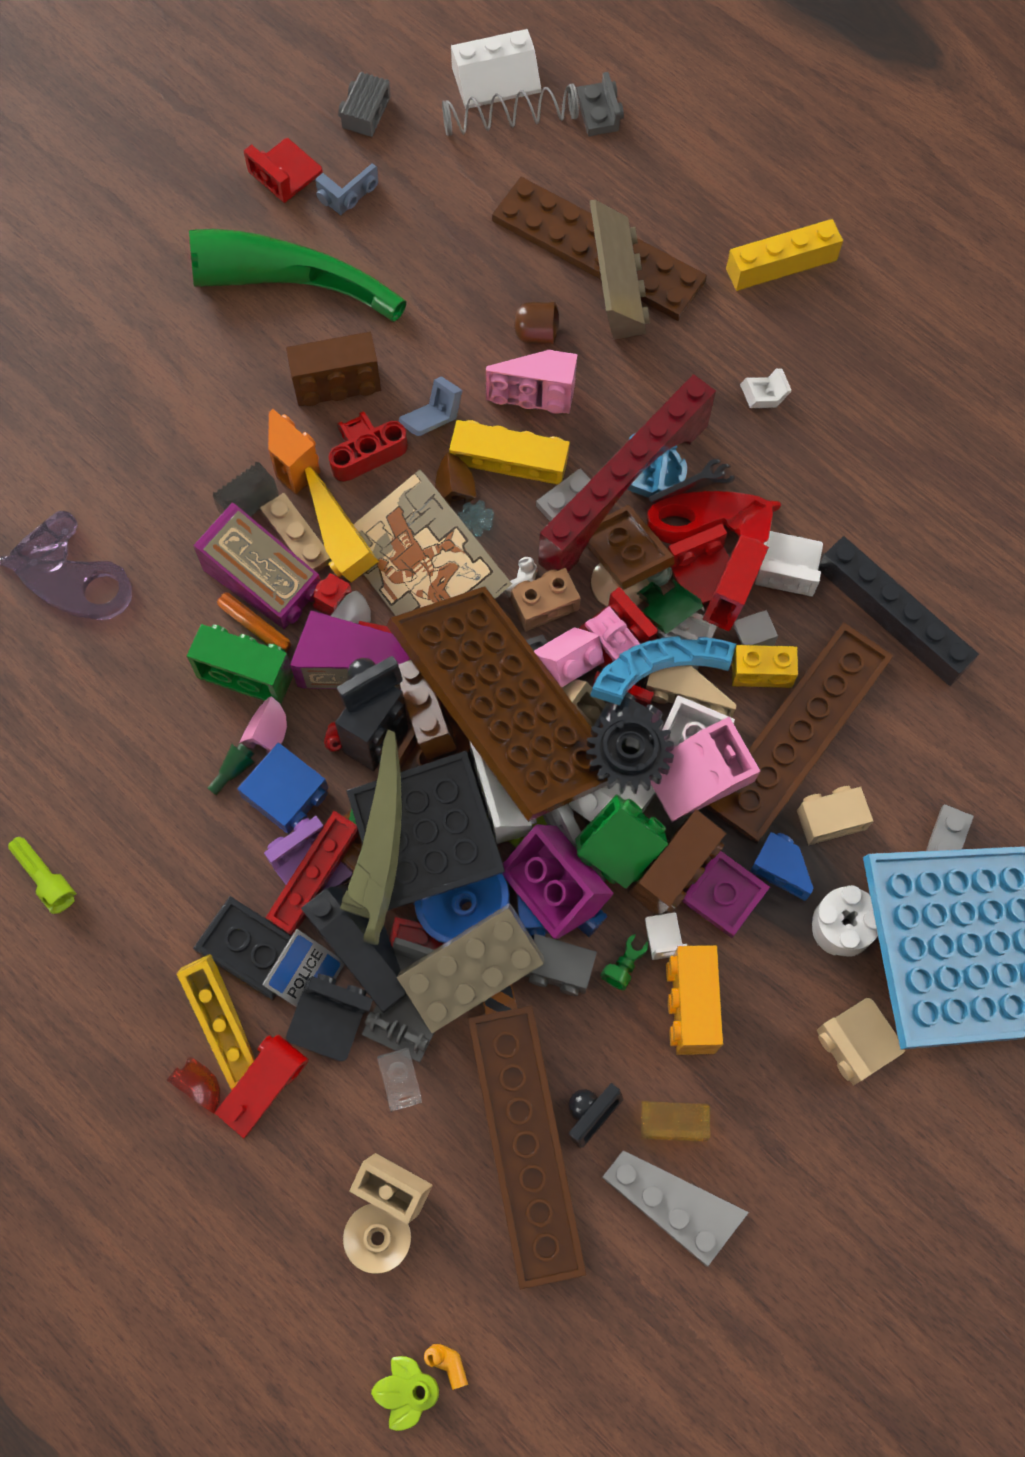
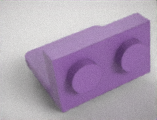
M317 816L310 820L306 818L300 821L294 827V832L285 838L279 837L268 845V850L264 852L268 862L285 885H287L324 827ZM340 862L323 890L343 884L352 877L353 873Z

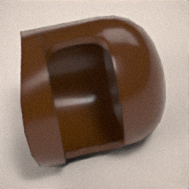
M527 302L521 304L516 310L514 317V329L517 338L522 342L531 344H554L559 329V311L556 302Z

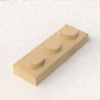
M285 493L260 507L261 513L286 547L315 572L329 565L332 560L327 554L325 546Z

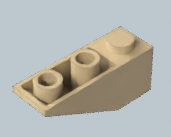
M691 665L669 667L649 675L646 690L654 692L652 701L660 704L667 702L674 704L679 695L728 717H733L736 704Z

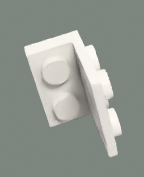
M770 531L767 544L769 548L756 576L755 585L813 597L820 581L821 571H818L823 543L821 541Z

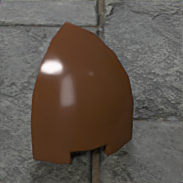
M447 452L439 465L435 488L450 507L452 501L464 499L465 504L476 498L473 475L459 457Z

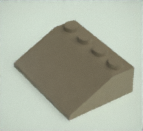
M590 200L605 307L613 340L646 334L645 324H649L650 319L648 306L642 307L641 297H646L644 280H638L637 271L642 270L640 254H634L633 244H638L636 228L630 227L627 216L597 200Z

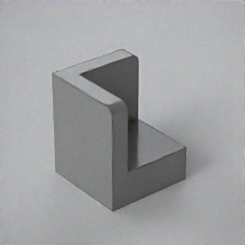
M767 610L738 619L733 624L742 645L774 646L778 638Z

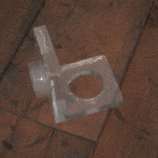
M409 1048L377 1056L390 1111L422 1103ZM412 1096L407 1100L397 1101L403 1097Z

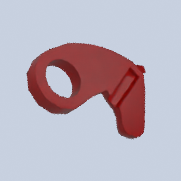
M702 491L683 493L654 503L647 513V526L660 541L674 544L722 524L739 537L744 535L748 538H755L767 546L773 512L781 507V503L737 492ZM679 516L688 519L691 523L683 526H672L661 520L666 517Z

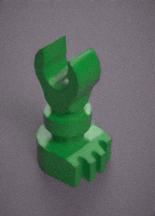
M636 934L627 939L625 953L623 957L620 956L617 959L616 965H606L601 972V979L616 989L625 990L632 979L628 973L633 972L635 961L642 958L648 949V942L639 951L631 947Z

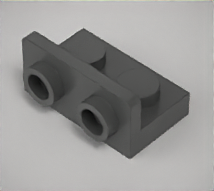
M603 72L602 83L576 87L578 103L588 137L619 131L620 119L624 118L623 105L621 102H617L616 82L611 81L609 72Z

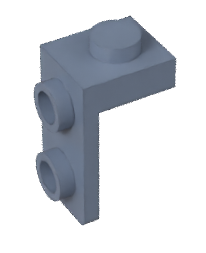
M372 163L343 188L322 173L315 179L316 195L323 205H329L338 214L342 215L346 210L353 208L358 200L367 192H372L379 182L377 166Z
M442 376L434 379L429 404L399 417V422L416 436H421L457 418L463 390Z

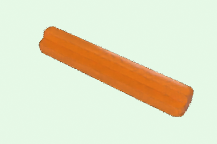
M225 592L218 599V606L267 645L275 644L283 648L285 652L290 649L291 642L288 638L230 593Z

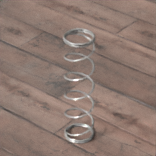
M573 83L566 87L563 97L562 115L554 94L548 87H544L539 98L537 119L529 97L523 90H520L515 99L513 123L505 102L496 93L490 105L488 127L477 100L474 97H470L466 105L464 130L451 102L443 100L442 109L446 135L448 137L449 135L452 136L450 107L461 133L465 134L471 99L475 101L485 129L489 131L492 108L496 96L500 98L510 126L513 128L515 126L517 102L520 93L525 95L534 121L538 124L544 90L550 92L561 121L564 119L565 100L568 91L570 115L572 119H577L579 105L576 87Z

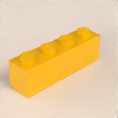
M833 219L730 249L726 270L735 290L738 291L837 261L843 239Z
M457 420L449 453L459 457L470 468L558 485L564 478L570 442L555 436L548 438L535 435L529 431L518 432L508 430L503 426L492 427L482 425L473 420Z

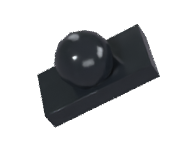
M393 656L378 664H375L369 658H359L349 665V680L337 686V690L343 705L349 712L403 682V677L399 665Z
M610 1083L599 1097L587 1089L578 1090L572 1094L568 1109L572 1117L578 1120V1122L568 1134L572 1141L580 1148H584L623 1101L620 1089L613 1083Z

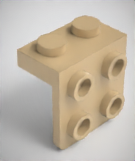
M865 998L839 1016L825 1022L816 1030L822 1046L827 1052L832 1053L838 1062L837 1067L847 1081L850 1080L853 1086L905 1052V1049L900 1050L898 1036L875 1002L870 998Z

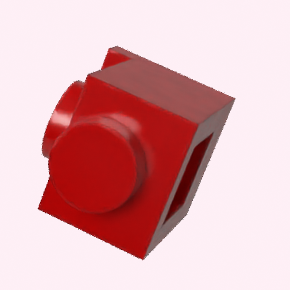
M329 573L327 578L321 580L315 587L313 608L325 615L331 616L337 605L352 592L350 584Z

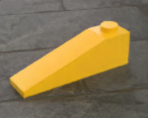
M309 466L305 469L325 550L332 560L329 566L339 578L343 575L350 582H353L379 561L323 480Z
M211 954L181 967L176 974L232 1090L253 1063L255 1057L225 983Z

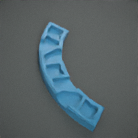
M680 636L660 638L639 644L621 653L617 660L608 664L602 670L594 683L590 696L620 705L628 690L636 682L653 672L669 667L696 665L728 671L736 644L707 637H698L697 640H681Z

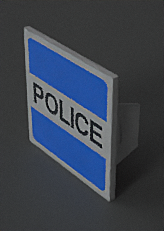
M296 929L262 985L297 1007L308 978L312 976L317 978L318 974H324L336 979L344 964L335 954Z

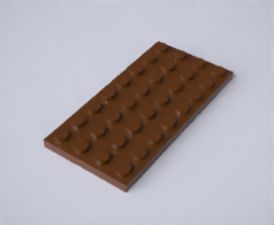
M485 586L389 619L386 626L528 822L608 786V778L597 781L599 770L590 771V763L593 760L586 759V751L591 749L586 745L587 738L593 737L591 735L592 727Z

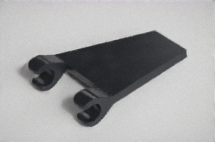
M713 459L707 463L701 473L650 496L649 500L651 503H656L679 494L693 492L714 483L729 484L735 480V476L732 475L724 479L726 475L724 470L731 467L729 464L720 465L713 473L714 465L721 463V460Z

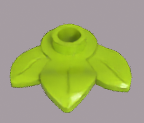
M406 1356L393 1357L391 1360L392 1376L379 1380L371 1391L374 1400L386 1409H391L389 1428L395 1431H402L415 1426L419 1422L422 1412L432 1408L439 1397V1387L436 1380L432 1376L422 1373L417 1362ZM418 1386H422L425 1389V1397L423 1399L418 1398L416 1394Z

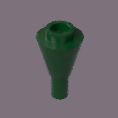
M241 742L237 747L231 744L219 769L220 773L207 789L217 796L229 780H233L256 763L251 759L254 753Z

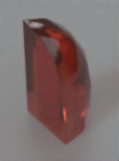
M190 1057L186 1060L183 1069L181 1070L177 1067L167 1081L214 1114L220 1103V1087L217 1078L206 1066Z

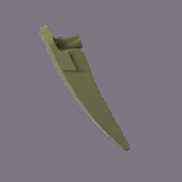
M390 730L387 731L383 742L376 789L363 845L348 886V891L346 890L340 906L342 910L369 919L363 939L364 942L378 945L380 933L385 924V915L389 908L395 882L401 835V773L396 734Z

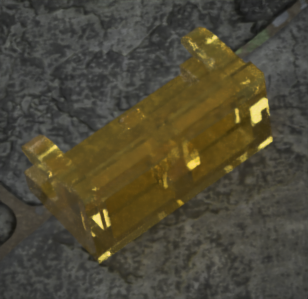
M642 1101L641 1139L708 1141L710 1139V1106L702 1103Z

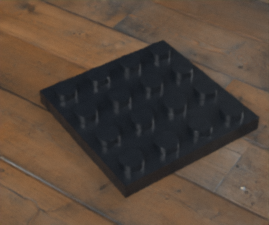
M467 751L400 772L402 800L401 835L395 882L388 911L506 873ZM377 780L346 790L362 844Z

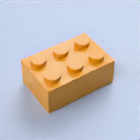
M717 945L677 946L674 955L670 956L669 962L666 964L667 982L673 983L671 994H668L669 1014H674L673 1026H670L669 1030L670 1046H676V1055L715 1054L723 1045Z

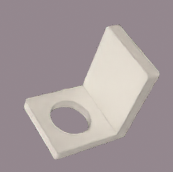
M675 912L645 918L652 960L669 958L674 955L677 946H687V944H682Z

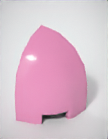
M272 696L265 700L255 712L240 740L243 745L252 749L258 744L267 749V753L278 742L282 743L287 729L286 714L281 704Z

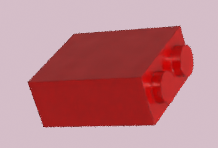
M744 535L740 536L702 620L726 631L731 630L747 600L768 551V546L755 538H748Z

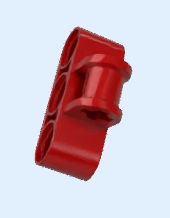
M364 411L360 412L358 417L345 423L342 421L338 422L337 426L344 443L335 446L329 453L331 472L336 480L346 482L402 456L408 448L406 428L398 421H389L374 428ZM393 437L399 438L397 441H390L389 439ZM368 449L374 450L371 453H364ZM342 461L349 462V463H347L346 465H343V466H342V465H338V463H340V462H342Z

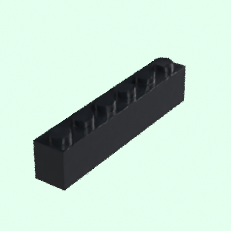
M845 536L823 555L818 570L949 686L978 657L979 653Z

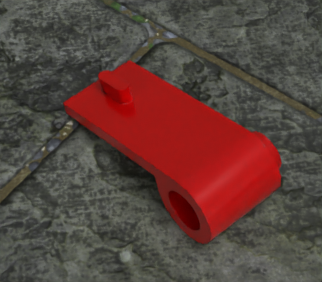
M280 1034L275 1037L269 1035L261 1042L257 1049L260 1052L215 1112L220 1119L243 1139L251 1132L282 1089L299 1076L309 1061L307 1057L288 1043Z

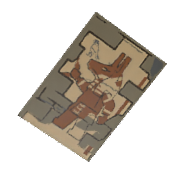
M421 469L353 524L379 561L363 574L395 616L484 586L495 599L512 585L510 580Z

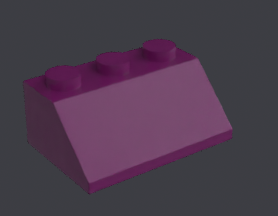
M536 824L503 863L506 873H503L504 878L554 939H559L594 917L614 894L594 869L579 859L577 849L561 830L554 825Z

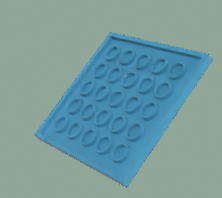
M1025 846L876 853L864 856V867L900 1050L1025 1039Z

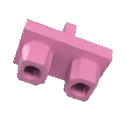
M610 606L598 616L585 622L586 628L591 633L600 635L601 646L613 661L617 660L624 651L640 644L629 631L626 623L620 620Z

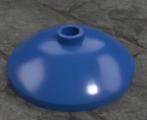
M503 874L417 901L415 902L417 918L424 930L432 938L445 944L509 904L508 885ZM471 903V907L468 910H462L463 904Z

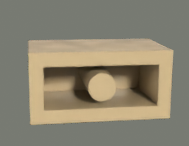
M843 786L832 791L833 794L822 797L821 794H813L803 799L804 802L799 806L797 813L808 845L864 831L869 828L873 819L861 787L851 789L850 786Z
M375 1153L363 1161L349 1191L409 1224L420 1214L433 1185Z

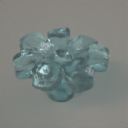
M477 501L475 505L468 502L463 505L464 512H458L457 516L469 531L473 530L475 537L482 536L483 529L491 530L493 527L491 520L494 518V512L492 509L485 510V502Z

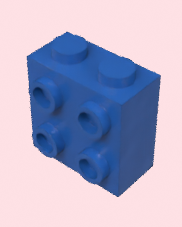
M278 742L237 790L246 802L289 835L300 821L308 817L307 813L314 805L317 807L324 801L328 794V785L324 777Z

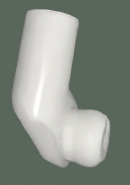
M531 557L520 559L517 578L511 580L512 585L505 590L508 597H511V590L517 584L527 580L530 582L535 580L537 565Z

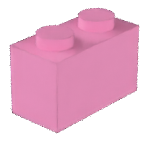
M576 627L534 650L561 688L604 662L600 635Z

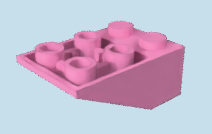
M546 350L487 366L486 400L500 405L507 403L519 405L525 409L537 408L548 410L554 414H569L575 388L578 354Z
M727 717L675 746L670 751L674 755L673 763H667L670 767L668 775L660 773L662 776L660 784H656L652 780L650 782L671 822H674L693 813L696 809L699 810L755 782L760 769L730 717Z

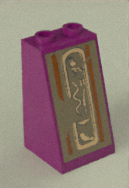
M233 502L193 545L204 572L284 630L290 623L294 624L300 618L302 609L309 601H314V590L320 582L319 574Z
M310 611L290 666L297 687L337 689V686L349 680L348 668L355 659L369 658L375 664L382 662L390 656H393L398 664L411 659L391 633ZM400 683L394 686L401 690Z

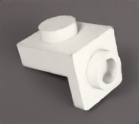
M775 369L768 378H745L740 384L750 408H776L791 393V388L783 369Z

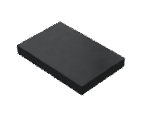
M229 896L193 949L204 957L211 954L216 965L273 1001L277 994L262 984L292 935Z

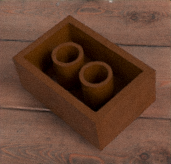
M371 331L286 347L298 406H314L320 402L341 401L347 397L357 395L368 396L381 391L378 362Z
M696 809L681 824L668 841L664 851L657 860L654 859L643 876L634 884L628 894L655 915H660L664 911L670 913L687 895L683 889H688L692 884H695L706 869L702 864L707 865L722 850L724 844L720 841L726 832Z

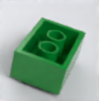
M201 624L187 653V658L198 679L262 701L272 696L282 704L294 676L288 655L283 648L275 644H268L266 646L257 643L254 638L245 634H240V636L230 634L228 630L219 625L213 624L210 627Z

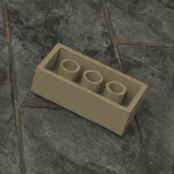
M509 903L401 970L397 979L431 1033H434L543 965L544 956Z

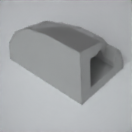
M352 591L341 601L331 616L357 624L359 621L370 623L371 610L365 597L358 591Z

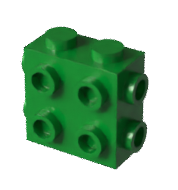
M616 794L575 838L577 856L584 864L588 866L594 865L601 870L602 875L610 883L615 884L617 882L626 889L633 881L636 882L643 876L646 867L654 859L657 860L667 847L666 828L657 818L651 817L649 819L642 813V809L633 800L628 798L625 801Z

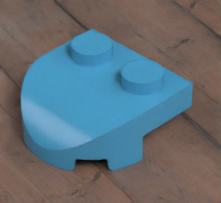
M677 445L666 451L649 465L627 490L649 498L684 481L687 474V463L685 459H681L676 451Z

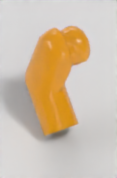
M433 1344L425 1351V1363L430 1367L434 1366L446 1371L452 1390L468 1385L461 1357L457 1351L442 1344Z

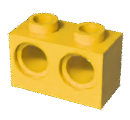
M736 645L732 658V686L793 687L798 676L797 647Z

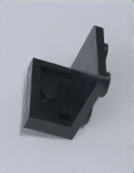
M318 974L317 978L312 976L306 980L286 1034V1041L336 1061H345L349 1055L361 1018L364 1013L369 1012L373 999L365 996L367 991L362 988L348 985V988L345 989L335 985L336 979L324 974Z

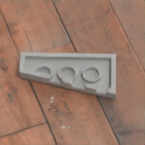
M624 1150L602 1177L706 1267L709 1266L749 1213Z

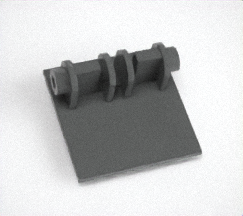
M408 995L385 1013L376 1005L374 1011L369 1013L365 1021L367 1025L362 1033L363 1036L419 1063L434 1035L427 1027Z

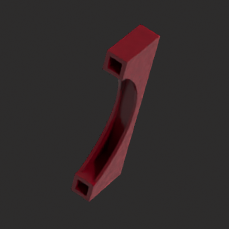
M693 374L544 527L539 536L538 564L547 571H559L566 568L569 572L579 562L585 547L606 515L638 476L666 451L683 442H687L690 445L708 427L716 390Z

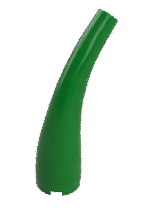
M224 229L189 230L194 287L262 283L308 284L351 296L367 304L392 322L398 320L405 311L407 301L365 272L325 253L280 239L244 231Z

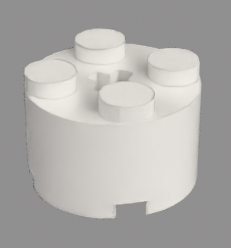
M853 885L837 888L828 893L817 906L812 919V932L814 939L824 951L832 955L855 956L863 952L877 938L878 933L871 897L867 892ZM847 918L851 924L845 926L841 921Z

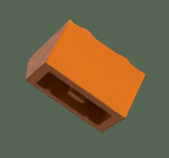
M272 409L269 412L268 450L275 476L292 492L297 494L308 484L305 472L307 467L310 466L317 474L320 473L319 457L315 449L316 443L308 433H301L297 430L295 424L287 415L283 414L281 416Z

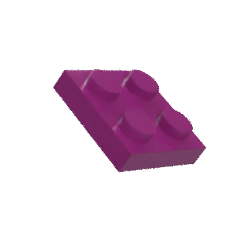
M720 851L707 864L705 872L698 881L688 889L687 895L682 902L726 935L733 938L769 890L770 886Z

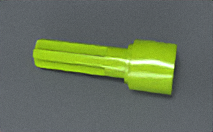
M19 836L14 838L8 844V849L37 884L36 895L49 912L57 914L70 907L74 902L73 896L77 893L61 874H53L24 838Z

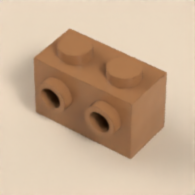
M566 568L559 571L550 570L544 573L541 578L532 582L528 580L523 581L511 590V603L525 632L573 613L580 608L581 598Z

